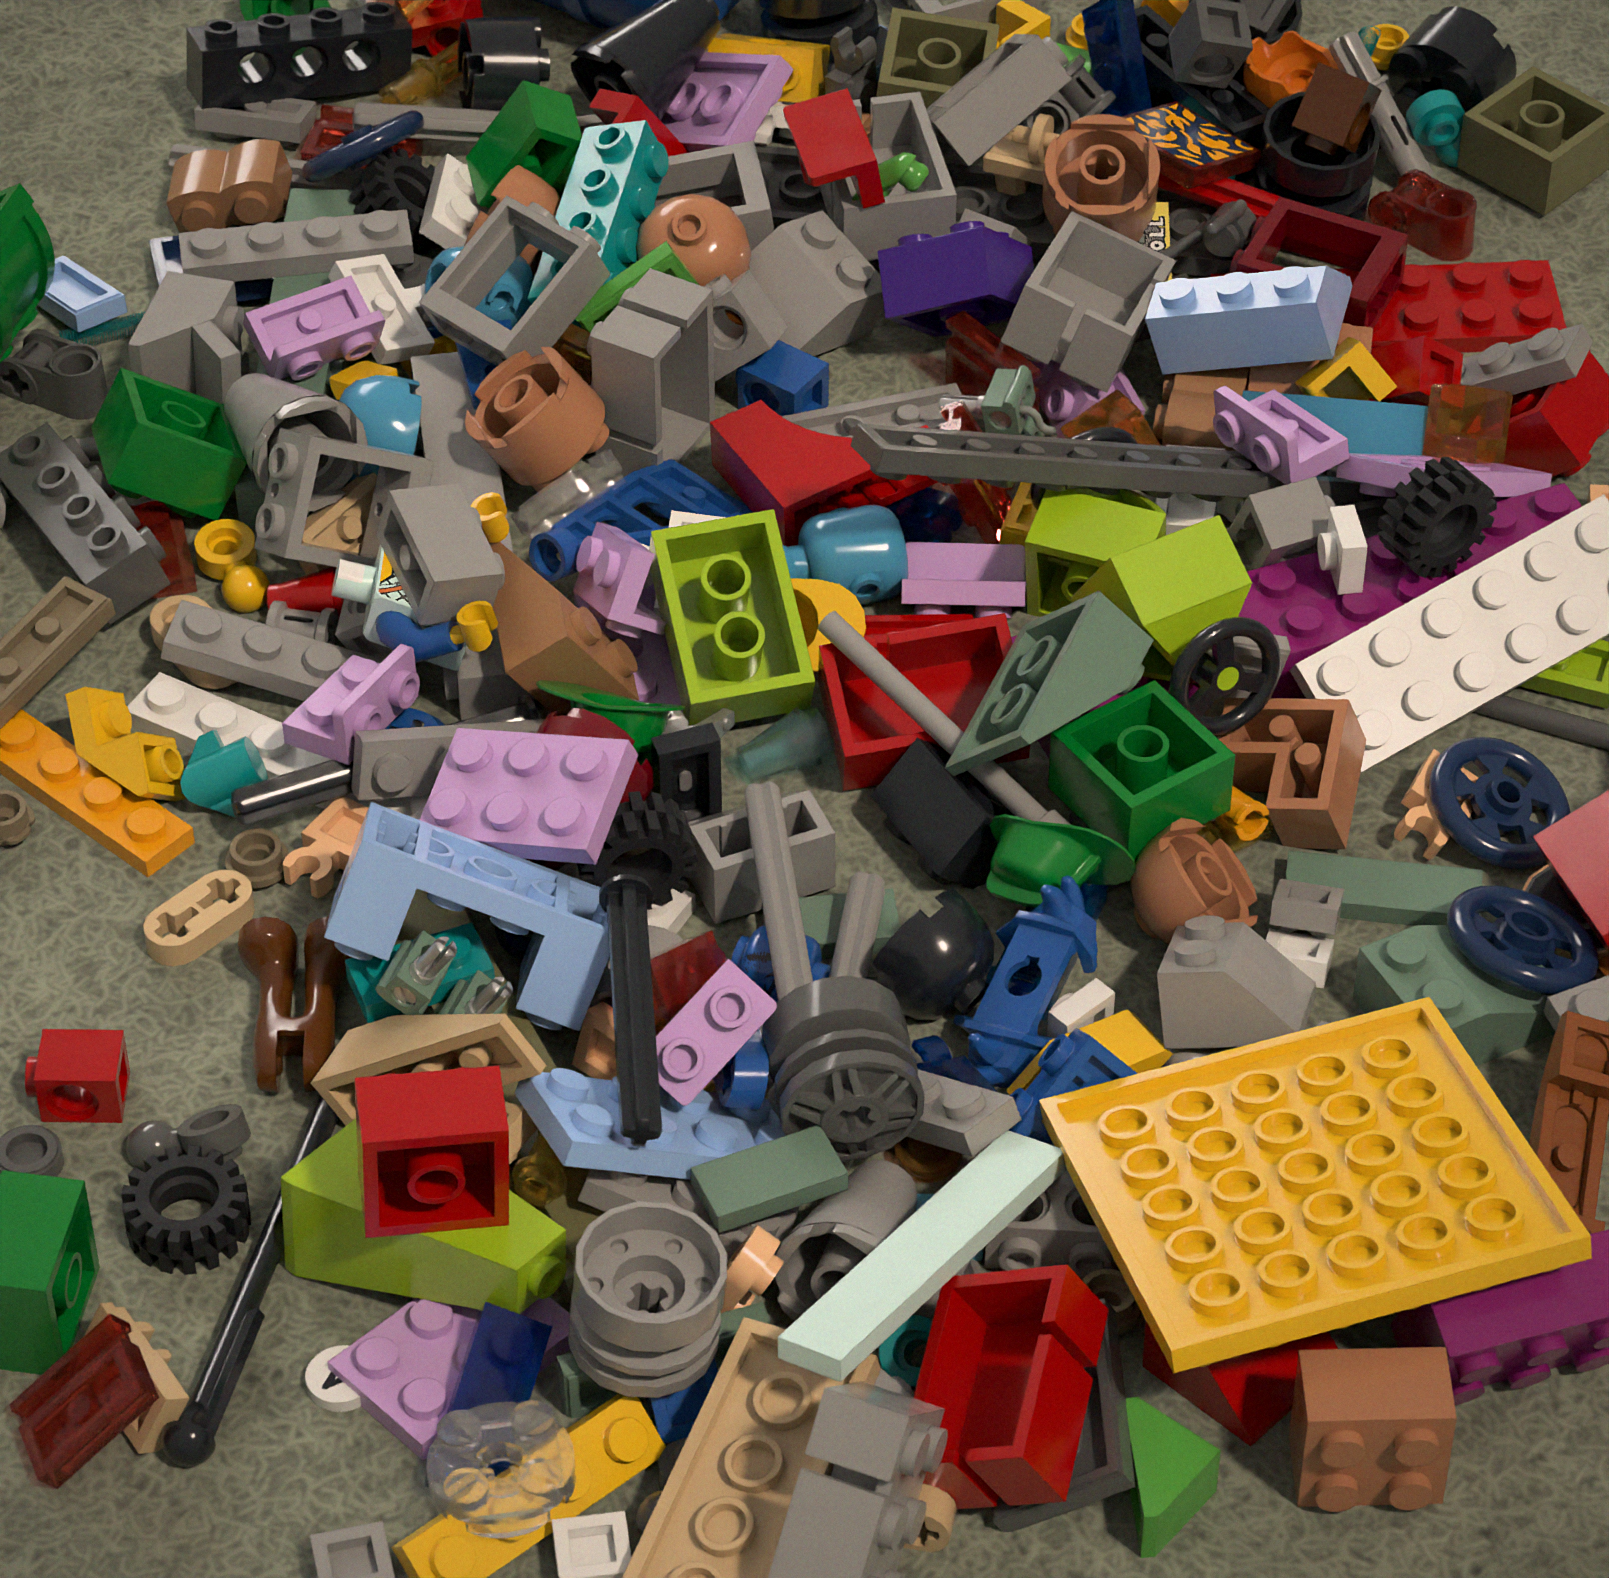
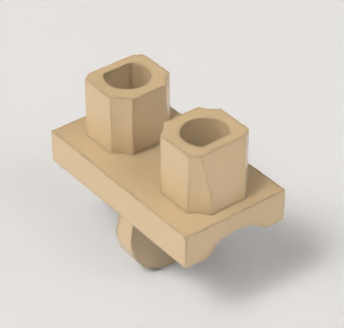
M1039 114L1032 128L1017 125L992 146L990 151L985 153L983 157V171L994 173L998 192L1016 196L1025 193L1031 182L1043 185L1047 148L1056 135L1057 138L1060 136V134L1053 133V116Z

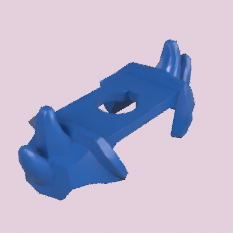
M1069 875L1062 877L1060 889L1052 885H1043L1040 889L1043 902L1032 912L1019 910L1012 920L996 931V935L1006 948V952L974 1017L955 1015L954 1023L970 1034L968 1036V1063L971 1069L968 1071V1076L978 1085L1009 1088L1050 1040L1054 1039L1038 1035V1025L1072 955L1078 954L1084 973H1093L1097 968V922L1085 912L1084 899L1080 888ZM1030 960L1037 961L1042 973L1041 981L1037 988L1023 996H1015L1009 993L1008 984L1012 975L1020 968L1028 966Z

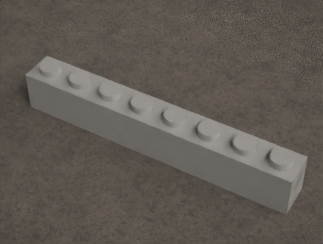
M458 352L411 357L412 380L419 381L420 384L412 394L421 395L422 400L420 425L414 455L422 454V458L435 461L430 486L459 483L470 506L476 498L491 492L500 494L505 503L499 465L466 430L465 417L467 410L473 416L476 410L472 406ZM509 528L508 535L501 543L513 552ZM497 628L490 631L493 639L486 650L474 652L466 647L459 671L442 667L446 700L458 699L461 720L518 704L519 697L526 694L531 697L535 704V698L505 673Z

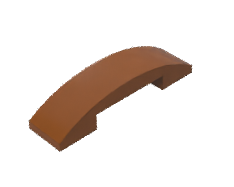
M1567 1010L1561 1015L1547 1058L1536 1102L1529 1145L1589 1234H1593L1605 1229V1222L1596 1220L1595 1215L1609 1116V1022Z

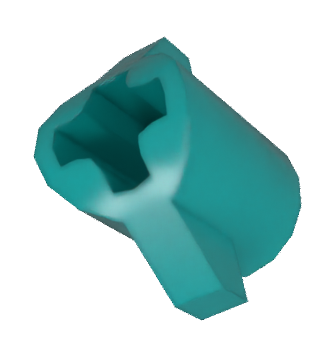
M214 729L198 737L180 784L182 793L188 801L198 806L236 817L231 806V792L236 788L268 779V774L257 748L248 737H242L224 746L217 729Z

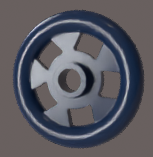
M411 110L374 127L368 124L342 137V143L307 161L302 167V175L308 182L315 183L348 168L350 171L361 168L371 163L379 153L418 133L424 126V116L418 111Z
M1471 737L1457 741L1447 747L1436 759L1430 773L1429 792L1435 814L1445 831L1464 850L1486 863L1507 869H1530L1547 863L1533 836L1569 815L1570 807L1559 781L1537 757L1520 746L1502 739ZM1474 763L1484 774L1475 783L1461 771L1464 766ZM1504 767L1527 782L1526 786L1523 787L1512 777L1503 774L1502 770ZM1459 800H1470L1473 807L1471 813L1473 820H1470L1462 810L1458 802ZM1532 805L1544 809L1545 826L1529 819L1532 813ZM1516 830L1519 833L1521 844L1501 841L1500 835Z
M1488 885L1474 887L1462 892L1449 906L1447 926L1457 948L1479 969L1503 983L1529 992L1554 995L1591 982L1597 973L1599 957L1595 943L1589 933L1570 914L1542 897L1515 888ZM1488 912L1497 919L1494 923H1490L1480 916L1479 913ZM1555 947L1569 951L1572 960L1554 954Z

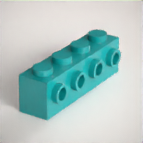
M646 120L585 127L555 216L559 225L570 231L573 226H577L590 234L599 243L601 249L597 254L611 274L603 285L638 261L636 244L640 227L655 208V200L662 178L668 171L669 159L666 148L662 143L658 142ZM545 252L542 254L528 295L531 305L564 266V263ZM574 319L561 336L584 334L586 331Z

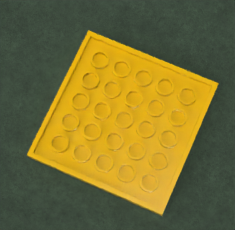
M1430 997L1039 1100L1043 1118L1042 1123L1054 1146L1060 1148L1063 1152L1064 1165L1173 1373L1207 1366L1217 1361L1265 1348L1276 1347L1286 1342L1326 1331L1346 1328L1359 1322L1403 1310L1415 1309L1428 1303L1472 1291L1484 1290L1494 1285L1541 1272L1553 1271L1563 1266L1592 1259L1591 1235Z

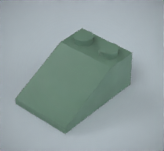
M1100 591L1023 625L945 769L953 776L1025 747L1111 697L1127 693L1138 683L1144 673L1145 667L1141 663L1153 639Z
M1415 925L1359 948L1353 1000L1366 1014L1430 997L1476 1066L1555 1034L1553 1027L1543 1013L1547 997L1552 995L1525 991L1488 975L1467 959L1457 948L1450 936L1447 925Z

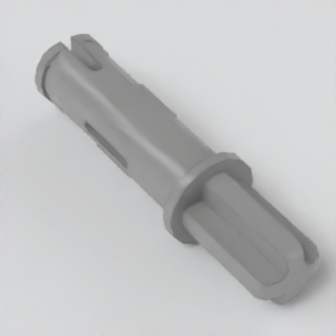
M1355 31L1349 32L1334 40L1329 45V51L1340 71L1370 82L1382 90L1372 115L1376 118L1381 131L1379 145L1391 164L1403 190L1405 191L1433 176V170L1425 159L1407 122L1389 92V88L1385 83L1389 79L1387 74L1380 76L1358 33Z

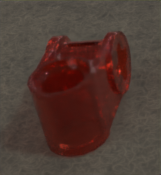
M1413 169L1404 173L1398 179L1397 186L1390 192H1379L1369 201L1368 215L1372 224L1408 234V245L1440 261L1456 262L1469 257L1473 252L1477 201L1467 191L1455 189L1432 178L1424 171Z

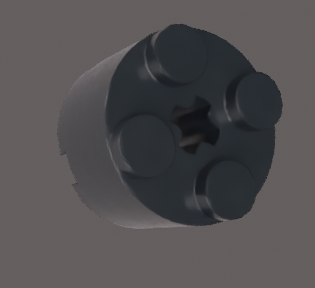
M1456 6L1445 7L1437 14L1432 15L1431 13L1396 51L1389 63L1388 78L1394 94L1393 99L1404 119H1406V113L1410 105L1417 98L1430 91L1448 90L1453 92L1466 113L1515 79L1517 65L1514 52L1509 43L1503 49L1499 41L1493 36L1498 29L1488 19L1466 8Z
M483 17L464 19V22H461L457 46L458 73H462L464 90L459 91L461 108L500 111L523 80L540 85V82L549 81L550 58L548 49L541 48L542 33L539 17Z

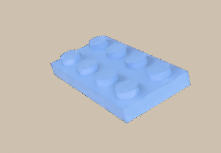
M555 1068L551 1073L542 1072L540 1075L519 1081L514 1093L563 1166L691 1180V1167L785 1136L781 1128L780 1119L766 1098H764L759 1110L751 1111L723 1107L716 1092H707L703 1089L690 1104L683 1106L659 1086L662 1133L658 1139L647 1140L645 1146L637 1147L631 1144V1138L623 1137L620 1134L617 1076L613 1077L612 1080L589 1078L573 1070Z

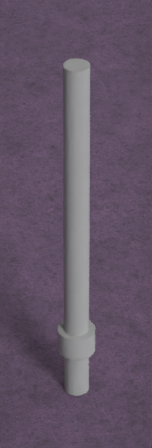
M832 611L820 622L818 630L952 756L964 732L836 611ZM994 760L968 770L1014 816L1031 821L1071 825L1055 809L1048 812Z

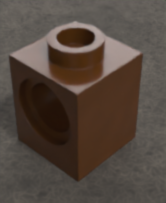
M1318 62L1292 126L1307 133L1303 143L1332 156H1335L1338 147L1355 153L1382 90L1370 82Z

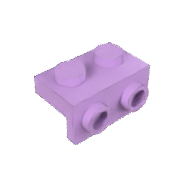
M351 275L246 312L243 325L270 377L282 380L291 376L293 380H301L318 372L326 363L343 357L347 361H353L371 353L379 344L385 319L380 310L370 313Z
M1227 386L1214 390L1216 415L1213 417V426L1220 441L1225 446L1232 447L1254 462L1260 470L1270 473L1285 485L1317 477L1324 471L1349 459L1348 439L1276 390L1273 389L1251 401H1247Z
M596 522L592 536H587L583 540L578 551L576 568L579 571V575L573 592L590 605L589 611L595 617L606 620L605 627L612 631L638 639L641 638L643 630L663 635L667 622L639 602L655 554L620 528Z
M905 543L908 556V579H902L901 604H914V615L950 614L951 605H975V617L1005 613L1006 618H1012V606L1025 607L1024 546L1016 544Z

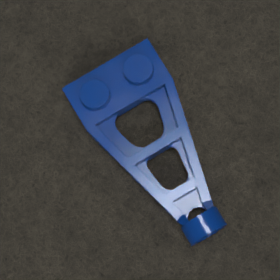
M669 459L663 461L658 466L651 465L629 473L552 526L551 530L536 535L530 543L529 557L534 570L547 581H556L578 572L576 560L583 540L587 536H592L596 522L603 521L610 526L620 528L637 542L650 546L651 531L665 529L669 526L661 527L633 509L640 503L649 506V510L655 515L669 520L671 510L719 517H732L753 512L748 506L680 463ZM558 552L560 554L561 561L556 556Z

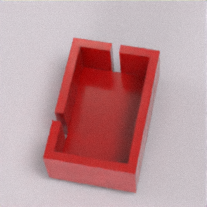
M1002 613L887 633L886 659L954 724L965 732L1013 645L1006 614ZM875 636L864 637L877 650L878 646ZM833 643L819 645L818 683L843 791L879 785L917 737L941 747ZM1031 744L998 757L994 761L999 764L1029 758Z
M1068 1264L953 1276L940 1289L914 1399L945 1409L940 1428L948 1431L946 1448L937 1470L934 1473L926 1471L923 1484L937 1487L948 1493L955 1501L957 1509L996 1507L998 1496L1008 1506L1066 1502L1093 1383V1378L1083 1368L1095 1367L1097 1365L1109 1309Z

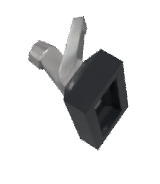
M722 708L703 721L688 726L689 722L681 711H670L666 731L660 736L651 738L653 793L661 794L663 803L670 798L678 803L679 810H684L688 822L722 812L720 738L735 724L734 711Z

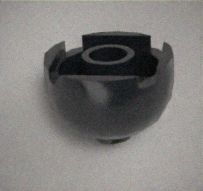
M954 888L943 891L934 897L944 907L939 909L930 918L921 909L912 915L890 938L872 962L871 966L880 976L865 977V979L874 980L891 990L902 1007L905 1017L918 1021L937 1020L946 1016L954 1009H958L963 1015H966L982 1001L989 984L984 978L992 967L995 947L991 931L976 909Z

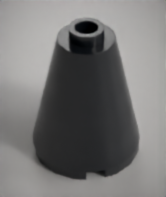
M661 0L588 40L573 52L572 55L577 56V58L570 63L571 71L579 88L590 103L599 89L636 95L661 121L720 30L719 8L714 0Z

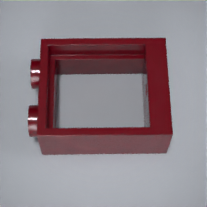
M1279 197L1268 216H1260L1257 219L1249 245L1246 250H1237L1232 259L1229 273L1243 272L1249 274L1282 270L1285 267L1272 264L1280 249L1359 271L1360 273L1352 284L1343 323L1374 328L1404 279L1409 235Z

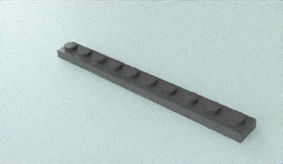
M865 423L856 424L851 442V447L870 465V470L874 474L890 480H904L907 474L928 476L933 480L946 484H958L961 482V478L981 479L990 485L1002 488H1011L1015 482L1035 483L1042 488L1052 491H1066L1069 485L1088 487L1093 491L1106 495H1117L1120 493V489L1139 490L1146 495L1162 499L1170 498L1172 493H1185L1209 502H1220L1223 496L1241 497L1246 500L1251 494L1285 485L1270 473L1260 470L1254 462L1238 451ZM1338 465L1316 477L1323 495H1328L1334 504L1346 505L1384 497L1360 493L1361 482L1336 477Z

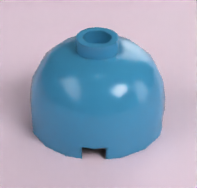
M375 375L356 380L343 391L339 400L346 404L363 423L369 446L414 455L420 425L422 400L421 395L412 393L420 386L419 381L397 376ZM365 463L359 477L371 473L378 475L379 466ZM354 473L352 477L349 479L348 483H350L357 477Z

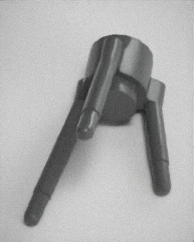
M1242 199L1236 202L1224 203L1207 222L1199 223L1192 232L1160 253L1174 259L1198 242H1204L1206 248L1212 254L1219 257L1232 256L1233 258L1238 249L1246 250L1249 245L1252 231L1257 221L1255 214Z

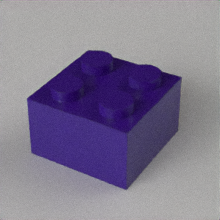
M966 221L954 224L950 227L949 234L933 238L930 234L903 236L898 239V246L878 251L885 319L933 337L950 335L1010 321L1023 288L1034 271L1031 246L1010 238L1007 232H996L989 229L981 221Z

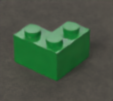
M525 80L520 83L465 157L478 205L491 208L497 200L496 197L491 195L506 174L517 165L541 177L562 198L582 139L570 95Z

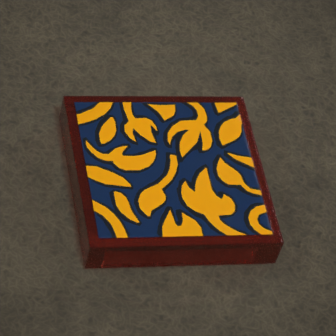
M1176 101L1122 116V118L1136 125V131L1142 134L1148 141L1150 138L1155 144L1160 158V173L1186 189L1255 169L1261 153L1259 149Z

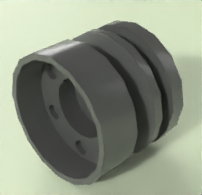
M854 976L821 978L793 989L776 1003V1010L763 1023L762 1037L768 1052L769 1076L775 1084L774 1098L779 1108L780 1124L785 1136L820 1125L840 1160L845 1161L867 1158L890 1149L913 1131L923 1115L925 1094L922 1082L918 1077L917 1063L910 1052L911 1040L903 1009L891 990L874 980Z

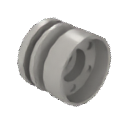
M643 1201L611 1208L587 1226L576 1246L569 1318V1347L579 1368L599 1386L627 1397L658 1398L685 1390L706 1374L718 1349L721 1309L724 1304L727 1281V1252L712 1227L695 1213L669 1203Z

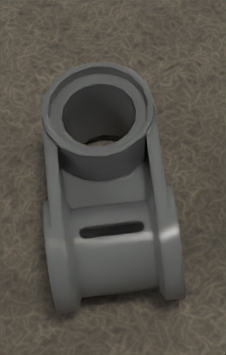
M1079 54L1063 66L1072 79L1018 125L1032 128L1034 115H1051L1054 118L1053 133L1061 135L1070 128V123L1084 116L1101 113L1116 98V95L1111 90L1104 91L1084 68L1086 60Z
M35 329L28 333L23 340V347L13 357L8 356L0 363V389L3 393L25 404L31 403L67 418L84 420L96 417L108 394L102 357L98 349L91 345L77 343L56 336L44 329Z

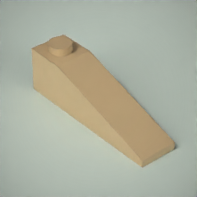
M506 1014L392 1015L348 1030L311 1084L341 1121L348 1125L356 1118L355 1078L500 1065L502 1086L540 1075L546 1064Z

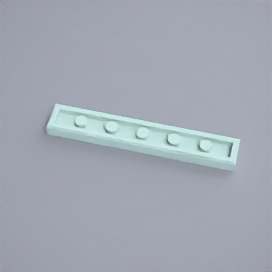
M1007 1130L988 1145L778 1336V1358L841 1382L1066 1171L1061 1149Z

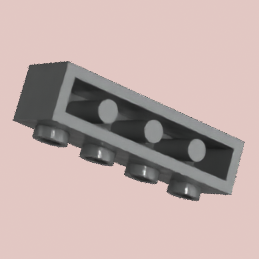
M46 422L34 431L21 436L13 445L0 452V483L14 505L71 577L80 584L112 599L116 612L108 621L109 624H112L171 584L159 564V561L167 557V555L147 526L139 531L136 530L141 526V523L121 495L111 500L116 493L111 484L107 483L106 477L98 466L94 465L86 470V468L91 466V463L74 437L70 435L62 441L48 422Z

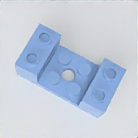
M372 802L369 805L334 895L324 938L335 941V947L350 957L360 960H371L375 956L388 961L416 889L428 892L427 898L445 909L461 912L465 910V907L490 915L491 922L507 932L527 935L529 930L533 931L534 933L520 965L516 1008L525 1011L526 1016L531 1022L550 1030H561L563 1026L577 1031L580 1030L610 956L607 913L601 908L599 903L601 887Z

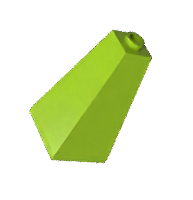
M356 1118L280 1177L285 1268L295 1276L511 1316L520 1315L537 1299H545L551 1296L559 1288L566 1276V1229L511 1190H509V1225L365 1238L358 1176Z

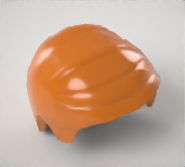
M1296 31L1284 32L1278 41L1270 45L1260 37L1252 40L1253 49L1244 61V85L1251 94L1270 109L1280 99L1298 92H1306L1318 62L1337 70L1339 68L1327 48L1304 39Z

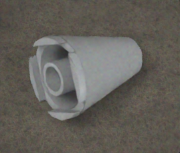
M252 373L236 380L225 396L224 411L255 482L264 495H266L270 477L268 468L269 456L272 448L277 443L280 428L368 445L364 425L354 412L340 400L265 374ZM320 454L308 512L317 511L337 502L345 494L342 490L344 485L349 481L353 473L359 477L365 463Z
M872 1160L861 1164L848 1176L847 1190L827 1196L781 1242L776 1256L782 1259L784 1263L775 1276L780 1290L777 1300L784 1313L794 1322L916 1212L917 1187L912 1177L903 1168L883 1160Z

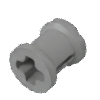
M274 600L271 603L265 625L337 645L338 638L335 635L339 621L337 609L325 608L319 613L290 609L287 603Z

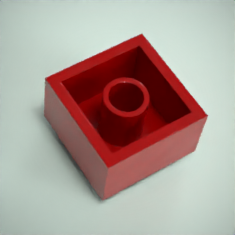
M500 1065L474 1068L461 1067L450 1070L404 1074L392 1073L355 1078L358 1176L365 1238L509 1225V1128Z

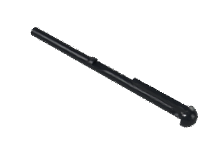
M321 1095L318 1098L288 1171L332 1136L339 1117ZM281 1188L182 1420L168 1422L163 1427L161 1433L162 1449L172 1462L180 1466L193 1467L200 1465L213 1454L216 1448L214 1437L265 1315L259 1307L284 1250Z

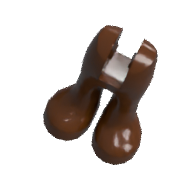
M329 916L316 919L308 925L304 939L305 1002L303 1015L295 1018L291 1017V1007L300 952L296 933L288 923L279 918L272 917L253 918L245 923L239 931L238 952L240 958L259 983V1007L253 1037L252 1056L254 1076L257 1086L261 1091L280 1092L283 1056L302 1055L305 1093L317 1091L311 1082L335 1049V1014L339 989L342 981L347 977L345 960L353 957L339 951L335 947V941L324 938Z

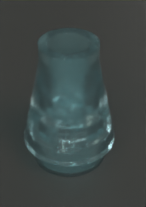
M796 707L750 742L736 748L740 765L751 783L763 777L823 765V757L834 753V744L829 730L815 707L804 711Z

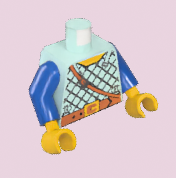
M491 492L476 498L471 507H474L480 515L482 530L488 542H501L508 535L510 528L505 517L508 510L502 497L498 493ZM381 544L374 567L342 559L338 562L331 595L367 604L362 632L367 640L392 650L400 644L413 647L415 663L428 661L455 671H459L466 647L474 652H481L490 646L493 639L490 631L497 628L498 621L489 602L479 600L466 604L458 611L457 621L451 620L444 623L420 626Z

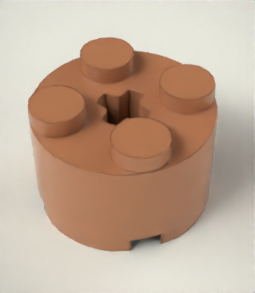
M1088 115L1070 123L1069 129L1058 138L1056 135L1050 142L1045 155L1042 199L1046 217L1052 225L1055 235H1057L1071 211H1074L1136 242L1143 236L1144 230L1152 220L1156 208L1160 158L1155 144L1150 138L1148 141L1142 134L1136 131L1135 124L1115 115Z
M541 347L545 354L533 357L524 350L512 355L499 364L481 382L474 394L481 401L475 415L473 416L467 410L465 417V426L468 434L515 482L525 486H532L537 492L543 493L554 488L562 479L563 474L573 467L585 454L593 453L601 448L609 436V428L604 423L605 406L602 399L569 363L551 347Z

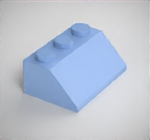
M1292 266L1279 271L1249 274L1233 272L1219 277L1199 279L1175 278L1167 282L1156 283L1145 321L1162 374L1333 359L1352 290V283L1349 276L1328 266L1309 268Z

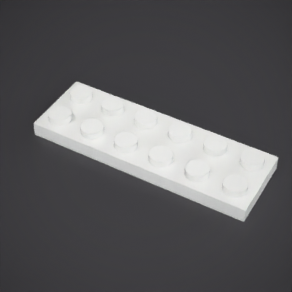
M1605 494L1300 661L1289 670L1306 699H1349L1367 739L1360 774L1609 636V501Z

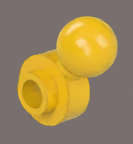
M220 519L203 526L198 531L194 540L199 569L211 578L223 580L222 596L227 605L233 610L241 613H251L262 608L267 602V588L270 582L266 574L254 566L257 560V550L254 548L255 536L252 529L245 523L234 519Z

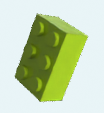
M774 509L651 531L649 550L655 555L650 571L661 619L667 622L664 632L681 705L685 706L683 714L689 722L688 726L703 721L722 708L734 711L735 723L810 709L815 677Z

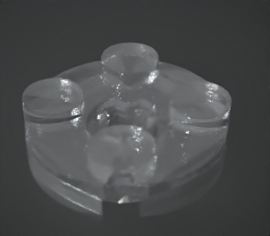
M607 449L587 460L591 465L584 471L579 469L575 472L573 470L567 472L518 507L520 511L512 513L510 517L523 537L528 536L532 541L536 535L551 530L554 524L575 511L576 506L583 508L601 498L610 489L615 490L626 484L627 481L621 474L624 469L612 451Z
M527 1400L522 1403L495 1402L483 1404L469 1410L459 1409L451 1411L439 1421L437 1437L431 1444L427 1454L426 1467L429 1491L436 1509L446 1519L448 1512L455 1519L465 1522L466 1531L480 1537L510 1538L539 1529L550 1521V1510L561 1502L564 1495L565 1502L567 1503L574 1492L576 1484L575 1455L571 1438L566 1429L555 1420L553 1409L546 1403L538 1400ZM499 1461H509L520 1466V1468L511 1466V1476L504 1478H495L493 1469L486 1467Z

